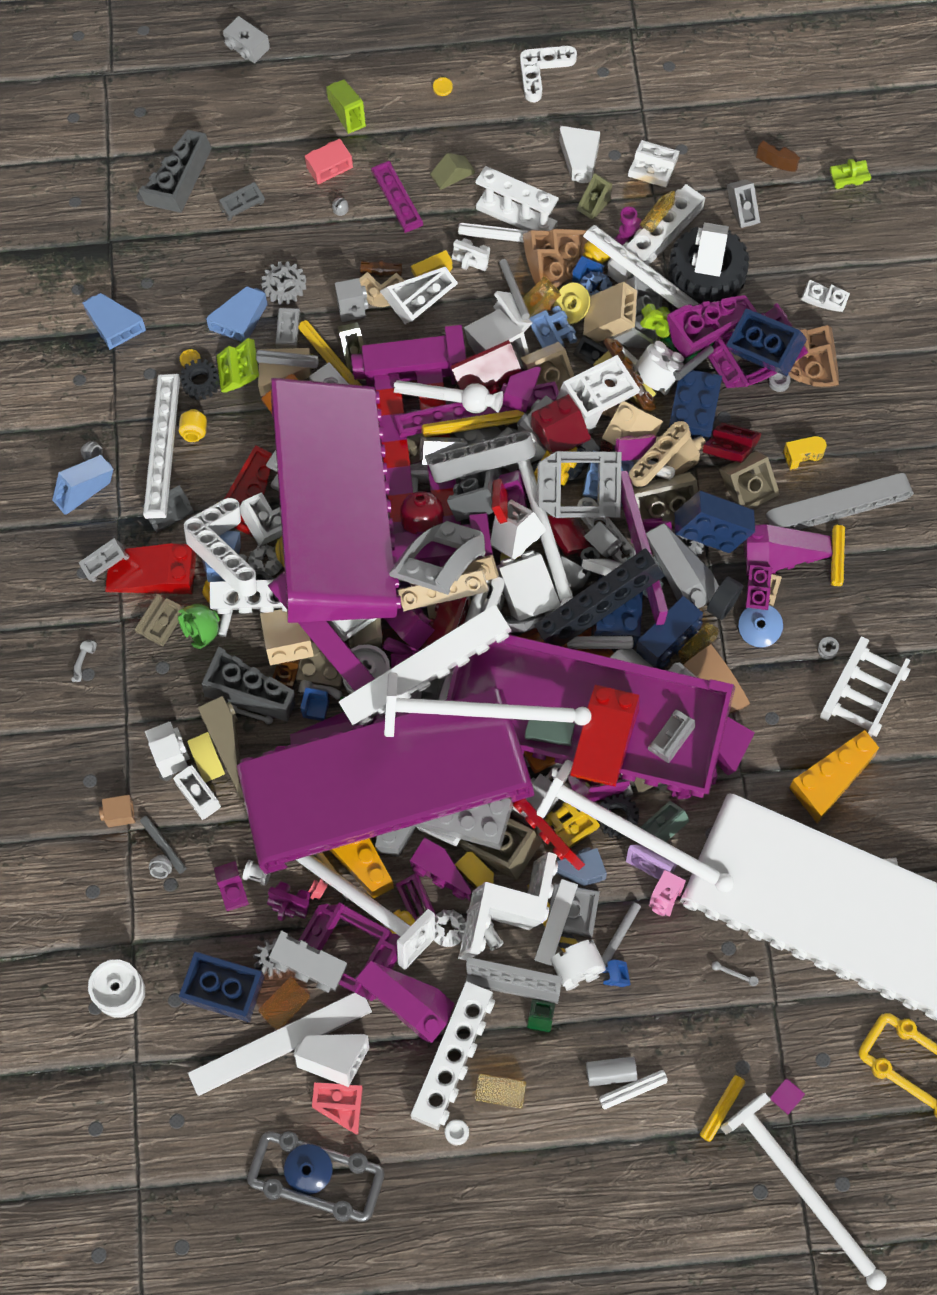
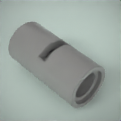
M634 1056L586 1062L589 1087L614 1082L637 1081Z

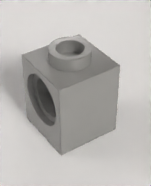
M600 521L584 536L606 558L615 555L622 544L614 533Z

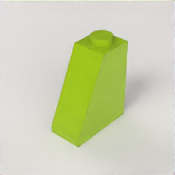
M341 80L327 86L328 100L346 132L349 134L366 127L363 101L345 80Z

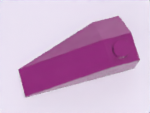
M745 295L725 298L712 303L707 301L691 306V304L684 305L667 315L672 342L684 359H687L735 328L746 308L754 312L757 311Z
M755 525L756 532L743 542L747 576L749 575L750 565L772 567V574H775L780 569H791L803 562L811 563L832 556L830 536L772 525Z
M342 712L290 734L291 745L297 744L300 746L313 738L324 739L337 731L342 733L348 732L355 726L352 725L346 713ZM376 716L371 718L373 721L367 726L372 725L374 721L378 720Z
M369 961L355 978L359 984L424 1041L432 1043L448 1023L454 1003L438 988L373 961Z

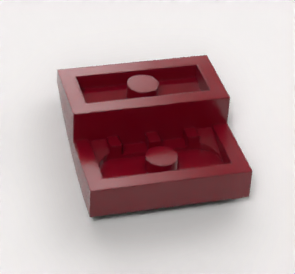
M722 422L713 429V437L703 445V453L742 463L757 445L761 432Z
M552 515L548 516L554 538L565 556L576 553L579 557L584 549L594 547L584 537L587 533L577 517L555 518Z

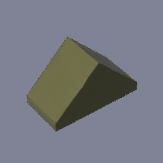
M447 153L430 174L439 189L442 190L474 174L475 170L465 156Z
M594 173L576 210L592 220L595 219L611 200L612 183Z

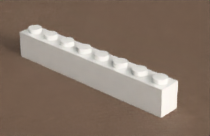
M493 605L340 700L339 703L353 726H367L373 721L372 717L380 714V716L386 714L389 672L397 673L396 698L410 699L412 697L411 693L428 688L431 685L430 681L437 677L438 679L444 678L450 674V669L456 665L458 667L465 665L470 661L469 657L475 653L480 655L490 648L488 645L495 641L497 643L502 642L509 637L508 633L512 630L498 607Z

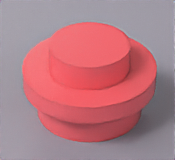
M321 878L319 881L314 879L308 890L311 893V899L316 898L320 900L328 884L323 882L324 880Z

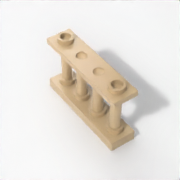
M489 555L472 561L458 581H454L448 595L410 583L411 586L398 589L397 592L401 596L403 610L407 611L488 592L489 589L486 581L498 578L499 574L493 555Z

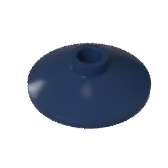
M304 1144L296 1147L290 1152L284 1165V1174L288 1184L295 1191L303 1194H314L324 1189L328 1185L333 1173V1165L328 1153L323 1148L313 1144ZM305 1165L311 1168V1173L308 1175L303 1172Z

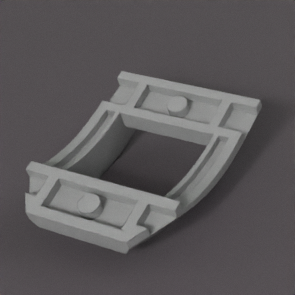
M556 451L538 463V507L555 518L620 517L622 452ZM561 463H598L597 506H561Z
M449 521L428 529L408 546L389 575L448 595L454 581H458L470 563L478 556L484 557L486 554L484 534L479 530ZM430 541L457 548L443 568L416 560L414 557Z

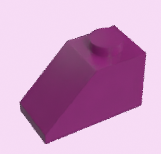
M534 367L510 376L508 384L504 383L501 389L503 391L502 405L526 413L541 368Z

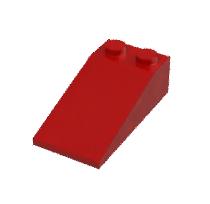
M174 543L128 548L124 551L130 558L120 560L107 571L106 592L193 595L196 552L188 544Z
M599 685L594 686L588 709L591 712V720L582 727L570 776L616 787L638 715L640 695Z

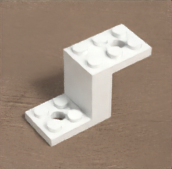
M618 355L564 381L556 400L568 394L580 409L590 435L593 433L603 411L638 394L640 389ZM607 379L613 380L615 386L608 387L604 381Z
M547 852L534 861L528 894L488 882L473 890L459 959L467 961L468 957L473 958L480 954V952H483L486 945L484 933L485 929L489 927L491 920L527 930L546 921L549 914L547 902L548 898L552 896L554 888L551 884L552 877L555 876L558 869L556 854Z

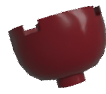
M420 491L408 495L400 508L401 524L406 531L412 534L426 532L428 529L442 524L444 517L442 503L430 492Z

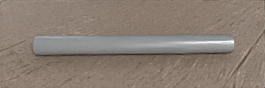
M502 259L499 262L520 315L523 320H526L530 317V314L507 260Z

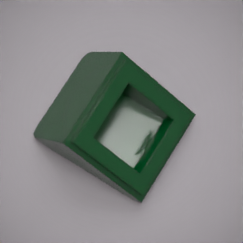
M532 999L527 1027L529 1029L550 1032L555 1003Z

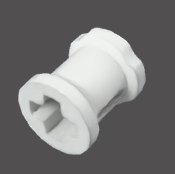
M248 860L243 872V880L251 879L261 882V885L266 886L271 873L264 874L258 864Z

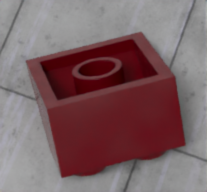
M569 394L531 414V428L550 454L556 451L568 452L589 441L591 438L582 413Z

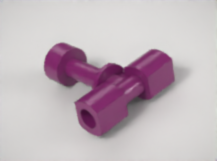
M625 207L621 210L620 220L623 224L619 228L620 234L614 240L622 246L629 242L630 237H634L639 229L645 227L644 221L637 217V211L633 207Z

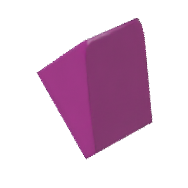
M786 1078L770 1099L789 1115L804 1097L805 1093Z

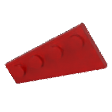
M255 445L224 499L234 498L238 500L239 506H241L242 502L261 492L264 495L271 471L270 468L266 467V464L273 454ZM241 516L240 524L234 528L253 537Z
M527 799L512 802L519 813L524 811L528 815L525 820L533 829L538 827L541 830L538 835L548 845L551 842L555 846L552 851L560 860L566 858L578 871L585 866L582 860L556 834V831L542 817L537 815V810Z

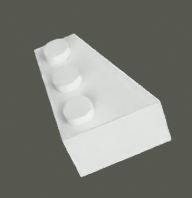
M443 267L388 286L380 292L404 324H407L458 283L448 269Z

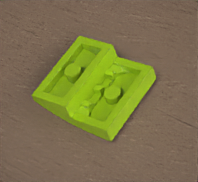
M247 338L236 348L228 346L217 355L221 392L225 393L235 390L259 377L255 341L253 339Z

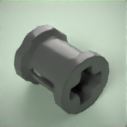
M594 547L584 549L580 556V566L582 567L583 559H600L598 550ZM583 569L582 571L587 573L589 570Z

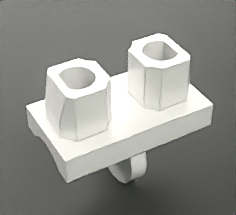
M465 238L462 241L455 240L451 259L461 262L462 269L467 270L469 266L486 271L490 247L484 245L479 248L475 247L471 240Z

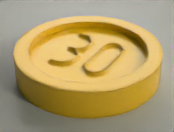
M441 77L434 81L433 91L437 95L446 96L452 92L453 85L448 78Z
M193 349L185 350L180 355V363L184 368L185 364L191 365L190 361L194 360V363H197V359H201L200 354Z

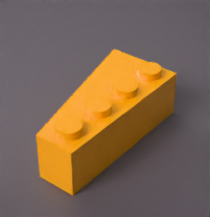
M864 730L792 780L789 787L817 824L875 757L879 746Z
M370 838L329 850L373 899L394 888L393 881Z

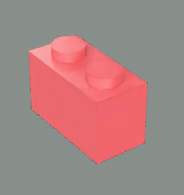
M341 139L331 141L325 146L312 150L305 155L306 167L317 184L353 168L352 156Z

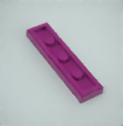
M390 161L372 167V174L403 231L407 233L423 226L420 215Z

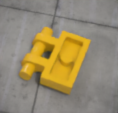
M566 802L562 803L563 806L554 813L552 811L548 813L544 819L550 826L552 825L555 828L556 834L570 848L600 828V824L595 818L582 811L578 812L575 807ZM569 814L571 818L562 824L559 819Z

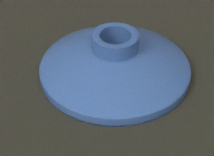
M770 605L768 610L746 608L740 616L738 627L740 635L745 642L751 646L761 648L770 646L779 639L783 630V621L779 612ZM760 620L764 621L765 627L759 628L757 622Z

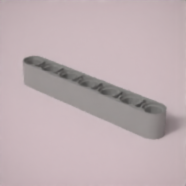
M899 473L774 508L766 513V518L769 525L800 530L904 501L914 493L906 474Z

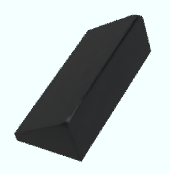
M583 336L573 354L593 365L608 349L594 340Z

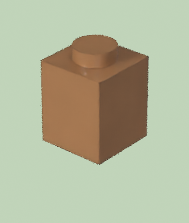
M130 795L102 799L103 807H99L101 821H105L108 827L135 823L134 804Z

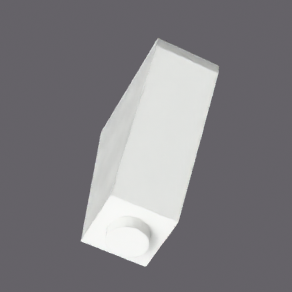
M565 126L560 127V145L572 181L590 183L594 174L599 148V131Z
M365 1034L306 1035L302 1043H298L294 1051L297 1067L349 1087L369 1050L368 1036Z

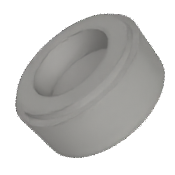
M777 373L769 378L770 388L776 392L787 390L791 381L790 375L788 374L786 377Z

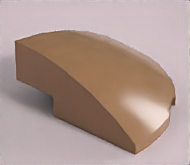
M531 230L523 234L528 266L539 291L554 289L561 286L567 279L572 278L575 266L585 253L584 245L587 243V239L583 236L587 230Z
M826 325L811 330H800L807 338L804 345L808 348V353L795 361L789 372L790 377L798 382L814 387L839 385L832 328Z
M711 644L683 664L697 678L734 684L735 691L729 714L750 705L748 698L733 673Z

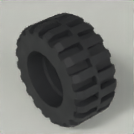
M698 227L691 228L690 233L688 231L684 232L675 241L674 247L671 250L668 269L669 281L698 304L707 301L712 303L738 296L745 285L749 267V253L746 251V245L743 242L740 243L741 238L736 234L732 235L731 231L728 230L722 262L727 269L720 273V276L696 273L690 264L693 261L694 253L699 251L700 245H696Z

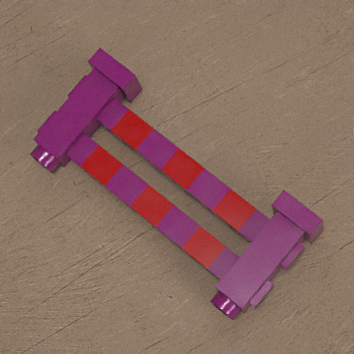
M462 325L445 327L446 336L363 345L361 354L351 355L354 380L366 379L367 386L375 385V390L379 391L380 403L377 404V408L381 409V422H379V425L383 427L381 443L385 445L383 461L387 463V476L385 478L389 482V494L387 496L388 500L391 501V513L389 514L393 520V531L390 537L395 539V550L392 551V556H396L397 561L408 546L424 532L412 534L406 531L401 524L400 508L404 499L413 493L407 436L399 437L394 422V416L404 414L402 394L394 393V383L396 380H417L419 384L444 387L442 377L450 376L451 385H454L455 380L451 366L466 359ZM419 396L421 410L446 405L445 400ZM449 433V434H443V435H437V436H430V437H449V438H450V433ZM428 465L431 493L440 500L443 506V523L449 521L461 525V521L456 522L447 502L448 497L454 494L453 488L456 484V479L437 483L434 481ZM487 513L469 515L470 524L462 526L481 531L485 538L486 554L484 557L492 555ZM430 541L418 552L414 559L443 567L457 548Z

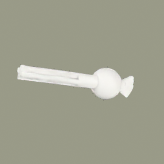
M396 380L394 383V393L459 402L471 413H481L487 406L498 413L503 404V391L492 395L489 394L486 387L478 383L470 384L464 390Z

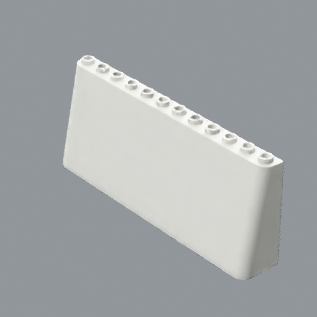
M727 794L698 860L717 870L720 874H729L734 880V886L729 892H721L716 888L715 884H711L692 873L680 902L684 903V907L692 911L700 910L709 919L715 921L720 919L734 930L739 931L742 929L756 940L764 939L771 942L770 945L778 950L786 949L791 951L792 955L798 959L813 961L814 965L820 969L833 970L842 979H853L859 982L858 985L864 989L872 990L873 988L881 992V996L889 1000H894L895 998L903 1002L905 1007L924 1011L927 1017L937 1020V883L740 796Z

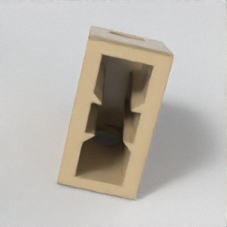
M703 436L694 439L690 437L666 463L667 466L675 469V475L683 474L699 462V450L703 449V445L706 443ZM665 444L662 446V449H670L672 444Z

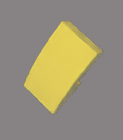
M209 732L187 741L205 783L226 774Z

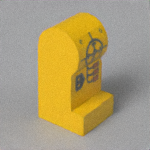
M814 436L786 442L783 452L789 469L798 468L799 463L809 459L813 461L820 460L827 446L826 441L822 437Z

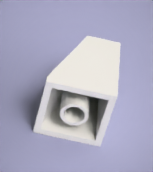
M500 309L464 327L468 344L475 354L509 340L521 370L524 369L520 357L529 354L524 332Z
M533 550L527 551L521 555V558L515 560L511 557L500 561V565L496 566L499 577L503 578L505 582L503 592L511 616L521 621L560 607V601L540 553H534Z

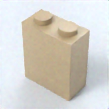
M621 282L590 296V307L585 315L583 334L598 343L605 338H610L635 327L637 290L625 282Z
M280 609L274 612L260 613L270 665L314 656L310 637L298 623H288L287 612H283Z

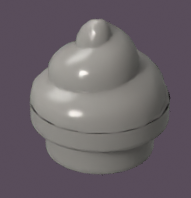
M93 441L87 442L80 449L85 461L103 454L102 447Z
M162 854L151 859L149 863L150 874L155 878L162 879L171 873L172 864L167 856Z

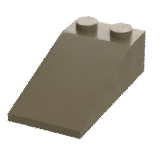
M223 696L198 707V710L241 799L243 798V793L237 771V765L240 764L241 758L238 730L235 725L238 719L231 702L226 703Z
M509 818L500 850L460 839L458 846L467 852H473L483 862L517 880L542 842L534 830Z

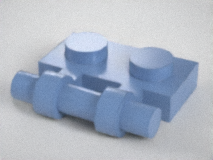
M555 306L552 309L554 314L551 316L545 310L529 318L532 322L530 327L541 348L556 342L565 347L562 341L564 338H568L570 344L577 341L576 331L568 323V316L565 311L561 310L560 306ZM560 323L562 329L557 331L554 324Z

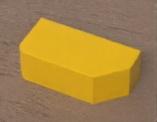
M445 250L412 265L411 271L415 277L446 267L450 272L452 270V259Z
M467 852L455 864L459 873L475 889L485 882L494 884V873L473 852Z

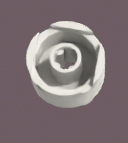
M656 341L646 348L634 366L635 373L638 370L644 384L658 391L660 388H665L664 391H668L676 381L674 374L684 366L682 363L684 357L680 353L668 349L663 342Z
M585 940L565 949L566 952L563 956L557 953L551 958L557 975L562 977V986L565 987L566 991L579 986L578 982L586 980L588 983L599 978V974L606 970L605 963L594 940L590 942Z

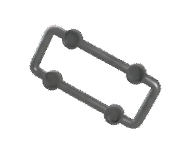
M269 1131L261 1136L247 1177L248 1184L252 1188L263 1191L265 1196L271 1200H277L282 1197L333 1213L334 1217L340 1222H346L349 1219L365 1222L371 1218L384 1179V1170L380 1165L369 1162L362 1153H354L350 1156L321 1147L328 1153L332 1161L348 1165L353 1173L361 1174L368 1171L375 1174L364 1211L360 1212L352 1209V1206L346 1201H339L335 1204L284 1188L277 1179H270L267 1182L257 1179L269 1141L280 1144L281 1148L286 1152H291L296 1147L304 1144H311L299 1140L298 1136L291 1131L284 1132L283 1134Z

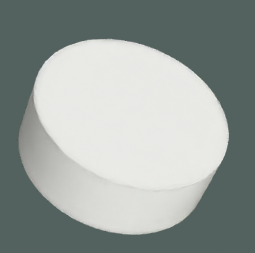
M452 1120L445 1128V1137L452 1145H462L469 1137V1128L462 1120Z

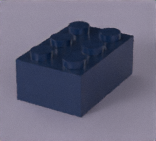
M746 308L726 346L734 355L787 377L807 338L796 328Z
M691 370L681 380H678L669 428L675 422L683 421L689 426L691 439L703 436L706 442L709 441L722 375Z
M698 491L674 513L676 535L727 553H731L756 532L754 510L703 491Z
M599 574L597 581L604 577V575ZM643 591L594 624L591 629V636H632L634 641L632 649H634L641 632Z
M682 596L668 610L665 623L663 625H656L655 623L638 640L636 652L652 667L664 670L670 664V659L675 654L678 656L685 649V644L689 640L693 641L700 634V627L703 624V612L686 597Z
M194 952L179 998L183 1003L250 1023L265 977L262 971Z

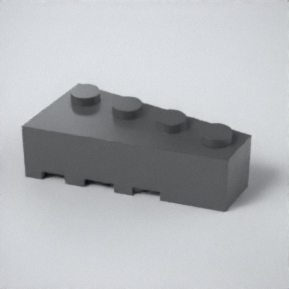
M187 130L172 148L173 152L171 155L165 157L161 162L162 166L159 170L151 174L147 185H143L139 189L145 205L182 213L212 149L206 133Z
M503 466L460 478V483L455 484L453 488L454 494L447 499L456 522L470 518L469 515L493 513V481L499 479V476L502 475Z
M218 646L202 682L204 696L212 699L223 696L226 703L230 701L232 705L288 722L296 704L294 690L272 677L268 678L260 673V670L255 667L251 668L243 663L241 659L227 654L224 649Z

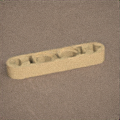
M678 421L672 424L633 466L629 476L634 486L643 487L647 485L689 440L691 432L686 422ZM672 444L670 449H662L663 445ZM653 458L659 459L656 464H648V461Z

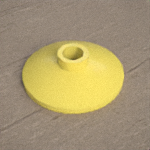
M579 283L566 284L558 291L554 307L560 306L561 310L565 311L568 316V323L575 324L581 321L589 310V292Z

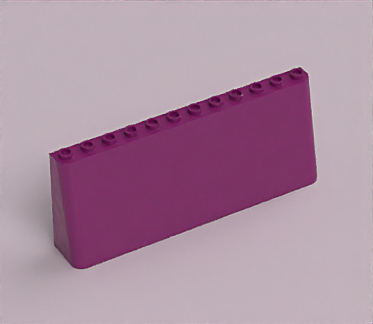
M271 378L272 417L274 419L288 623L394 618L397 616V609H401V596L396 595V589H399V579L389 575L397 562V558L392 556V551L395 550V539L390 537V532L393 531V520L388 518V513H391V501L386 500V494H389V482L384 481V476H387V463L382 462V458L385 457V445L380 443V440L383 439V427H379L378 423L381 422V409H377L380 397L379 391H375V387Z
M509 635L502 642H493L488 645L490 648L480 655L475 653L469 657L470 661L461 667L456 665L453 669L446 700L452 699L455 701L462 699V696L465 694L475 693L476 695L483 693L489 687L496 686L497 689L503 690L508 705L573 708L575 710L578 707L588 708L595 685L640 695L639 711L620 774H622L621 778L634 782L636 777L645 779L644 784L658 787V783L666 784L668 790L680 792L681 788L690 790L689 795L703 798L704 794H709L735 691L734 684L712 679H701ZM678 710L695 720V728L670 763H667L649 751L648 747L665 726L673 712ZM512 719L523 754L524 751L532 752V757L546 760V756L555 758L554 762L564 764L566 760L574 762L583 725L575 723L572 745L565 746L527 740L525 732L529 720Z
M496 686L489 687L483 693L476 695L475 693L465 694L462 696V699L455 700L458 702L507 704L503 690L497 689ZM403 712L395 716L394 737H386L384 735L385 718L374 721L369 726L358 725L351 728V731L342 733L337 731L324 739L313 738L300 746L292 744L279 752L268 751L263 753L262 757L255 759L247 757L240 760V764L237 765V771L259 867L264 874L288 868L286 862L509 797L512 799V802L534 796L533 785L512 719L424 713L409 714Z

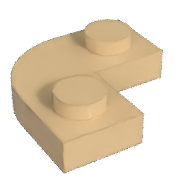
M368 272L359 278L361 286L365 285L367 302L376 307L390 305L381 294V290L405 281L397 273L382 285Z

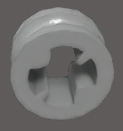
M832 637L823 638L818 646V653L824 659L834 658L839 650L838 641ZM827 644L832 645L830 652L825 651L826 648L823 647H826Z

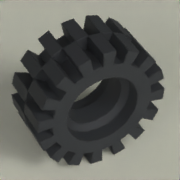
M197 359V363H194V360L190 361V366L185 364V369L182 368L181 370L182 375H180V379L186 395L188 394L190 398L195 396L196 400H199L200 396H202L203 400L206 399V395L212 397V391L216 393L218 391L217 387L220 386L218 372L214 364L208 363V360L205 359L203 363L201 359ZM203 374L208 377V380L200 385L192 382V379L197 375Z
M613 794L611 798L606 797L605 801L601 802L600 806L609 811L614 809L624 810L627 814V821L636 826L638 825L639 808H636L635 801L631 802L629 796L624 798V794H620L619 797ZM598 821L600 829H603L605 835L608 833L609 837L617 836V839H621V836L627 837Z

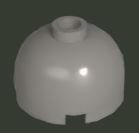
M561 556L571 592L581 589L588 581L591 573L589 571L586 574L582 573L583 567ZM547 563V571L553 583L554 589H556L549 564Z

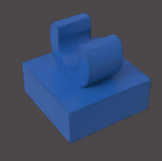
M616 959L608 961V967H605L606 970L602 973H609L610 979L603 981L604 985L618 987L631 985L627 963Z

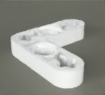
M560 46L528 49L521 53L520 65L524 96L527 101L537 102L542 97L540 69L569 67L576 63L577 51L574 47ZM546 55H551L554 57V59L551 61H547L543 57ZM528 73H534L536 74V77L533 79H529L526 77V75ZM531 86H534L535 94H532Z

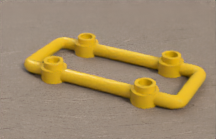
M890 1013L882 1014L859 1048L860 1059L871 1067L875 1077L879 1079L887 1077L933 1108L934 1115L937 1118V1099L893 1071L892 1065L887 1059H876L868 1054L887 1023L896 1028L897 1035L905 1040L912 1038L936 1055L937 1043L917 1031V1026L912 1020H901Z

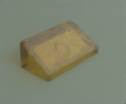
M671 191L657 201L640 223L642 228L651 233L656 229L674 206L675 192Z
M543 277L523 297L530 317L545 310L547 311L561 296V293L546 277Z
M707 623L678 651L683 664L717 639L719 631L717 627Z
M479 1074L475 1100L523 1108L526 1081Z

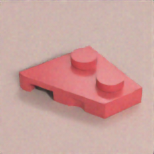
M314 1082L312 1108L352 1133L359 1134L363 1087L357 1085L347 1087L342 1084Z

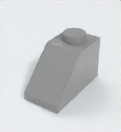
M745 179L727 184L730 205L740 228L760 223L754 183Z

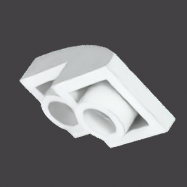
M809 280L801 300L820 308L843 312L850 293L833 285L827 288Z

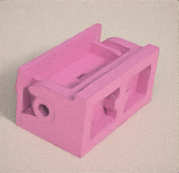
M664 870L651 896L649 906L652 907V911L658 915L664 916L666 914L670 917L677 896H681L686 880Z

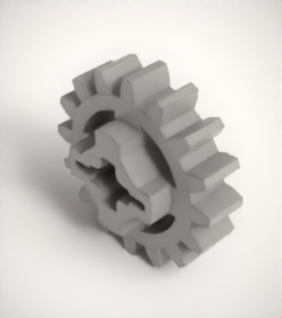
M289 261L285 265L278 262L277 267L273 264L271 265V271L265 270V276H262L261 285L266 297L270 296L271 302L277 299L280 305L283 301L290 304V299L296 302L297 295L303 296V290H306V277L303 275L302 268H297V264L291 267Z

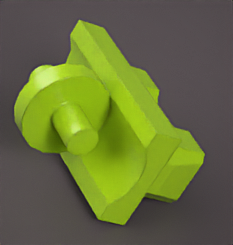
M849 159L847 164L830 167V173L836 189L844 188L848 184L862 185L864 181L871 180L866 160L855 162L854 159Z
M647 304L641 310L644 317L640 322L642 328L655 330L659 337H668L670 335L667 315L670 314L668 308L662 306L656 310L654 304Z

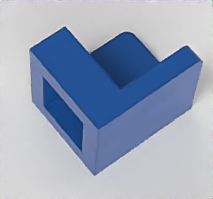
M581 256L573 270L572 283L580 284L582 278L591 271L603 273L604 266ZM591 283V285L593 286L591 290L592 292L596 290L599 283H597L596 285L594 283Z
M305 688L301 704L303 718L319 721L325 720L330 701L328 692Z

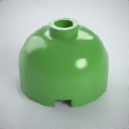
M192 604L178 611L182 614L178 616L180 627L186 638L190 635L195 643L191 644L193 647L201 649L214 641L219 630V616L214 610L203 604Z

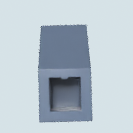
M585 848L578 852L576 856L585 864L579 871L566 858L560 860V858L556 859V862H558L556 874L583 887L606 880L607 873L597 848L592 850L591 848Z

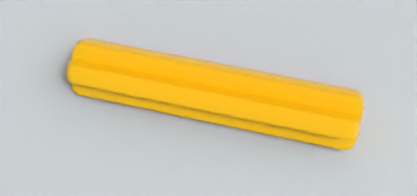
M834 525L832 529V586H842L844 582L845 527L843 525Z
M735 1075L701 1131L700 1136L706 1141H712L743 1088L745 1080L740 1076Z

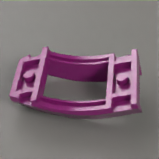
M778 303L774 304V307L765 314H761L793 327ZM734 330L717 339L713 346V353L708 356L718 374L722 375V381L727 388L747 387L777 374V372L767 368L747 376L744 374L732 352L726 346ZM805 345L796 361L808 353V348Z
M338 903L337 905H319L298 940L308 943L307 945L317 950H322L339 919H342L379 940L367 963L373 961L392 969L398 960L397 940L400 936L393 934L391 930L349 909L342 903ZM343 973L339 985L370 1001L376 999L354 978Z

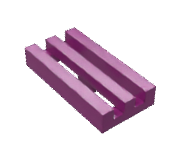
M414 873L396 884L407 911L410 912L416 921L425 911L411 881L414 882L425 909L431 910L436 915L418 874ZM404 885H407L410 891L411 897L420 914L419 917H417L415 913V910L407 895Z

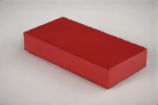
M501 478L493 481L492 510L500 524L508 522V493Z

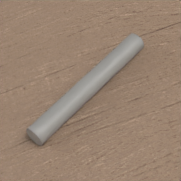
M632 903L603 953L602 959L605 966L608 965L607 962L613 957L641 906L639 904Z

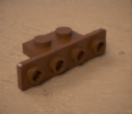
M605 338L603 342L611 356L618 355L639 387L640 391L635 396L642 408L651 411L656 409L653 403L654 398L644 388L642 378L635 373L632 368V361L622 351L623 346L616 339ZM607 379L604 381L608 387L615 386L613 380Z

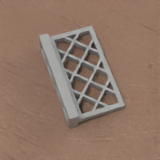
M470 957L467 958V982L484 989L558 1004L562 986L561 976Z

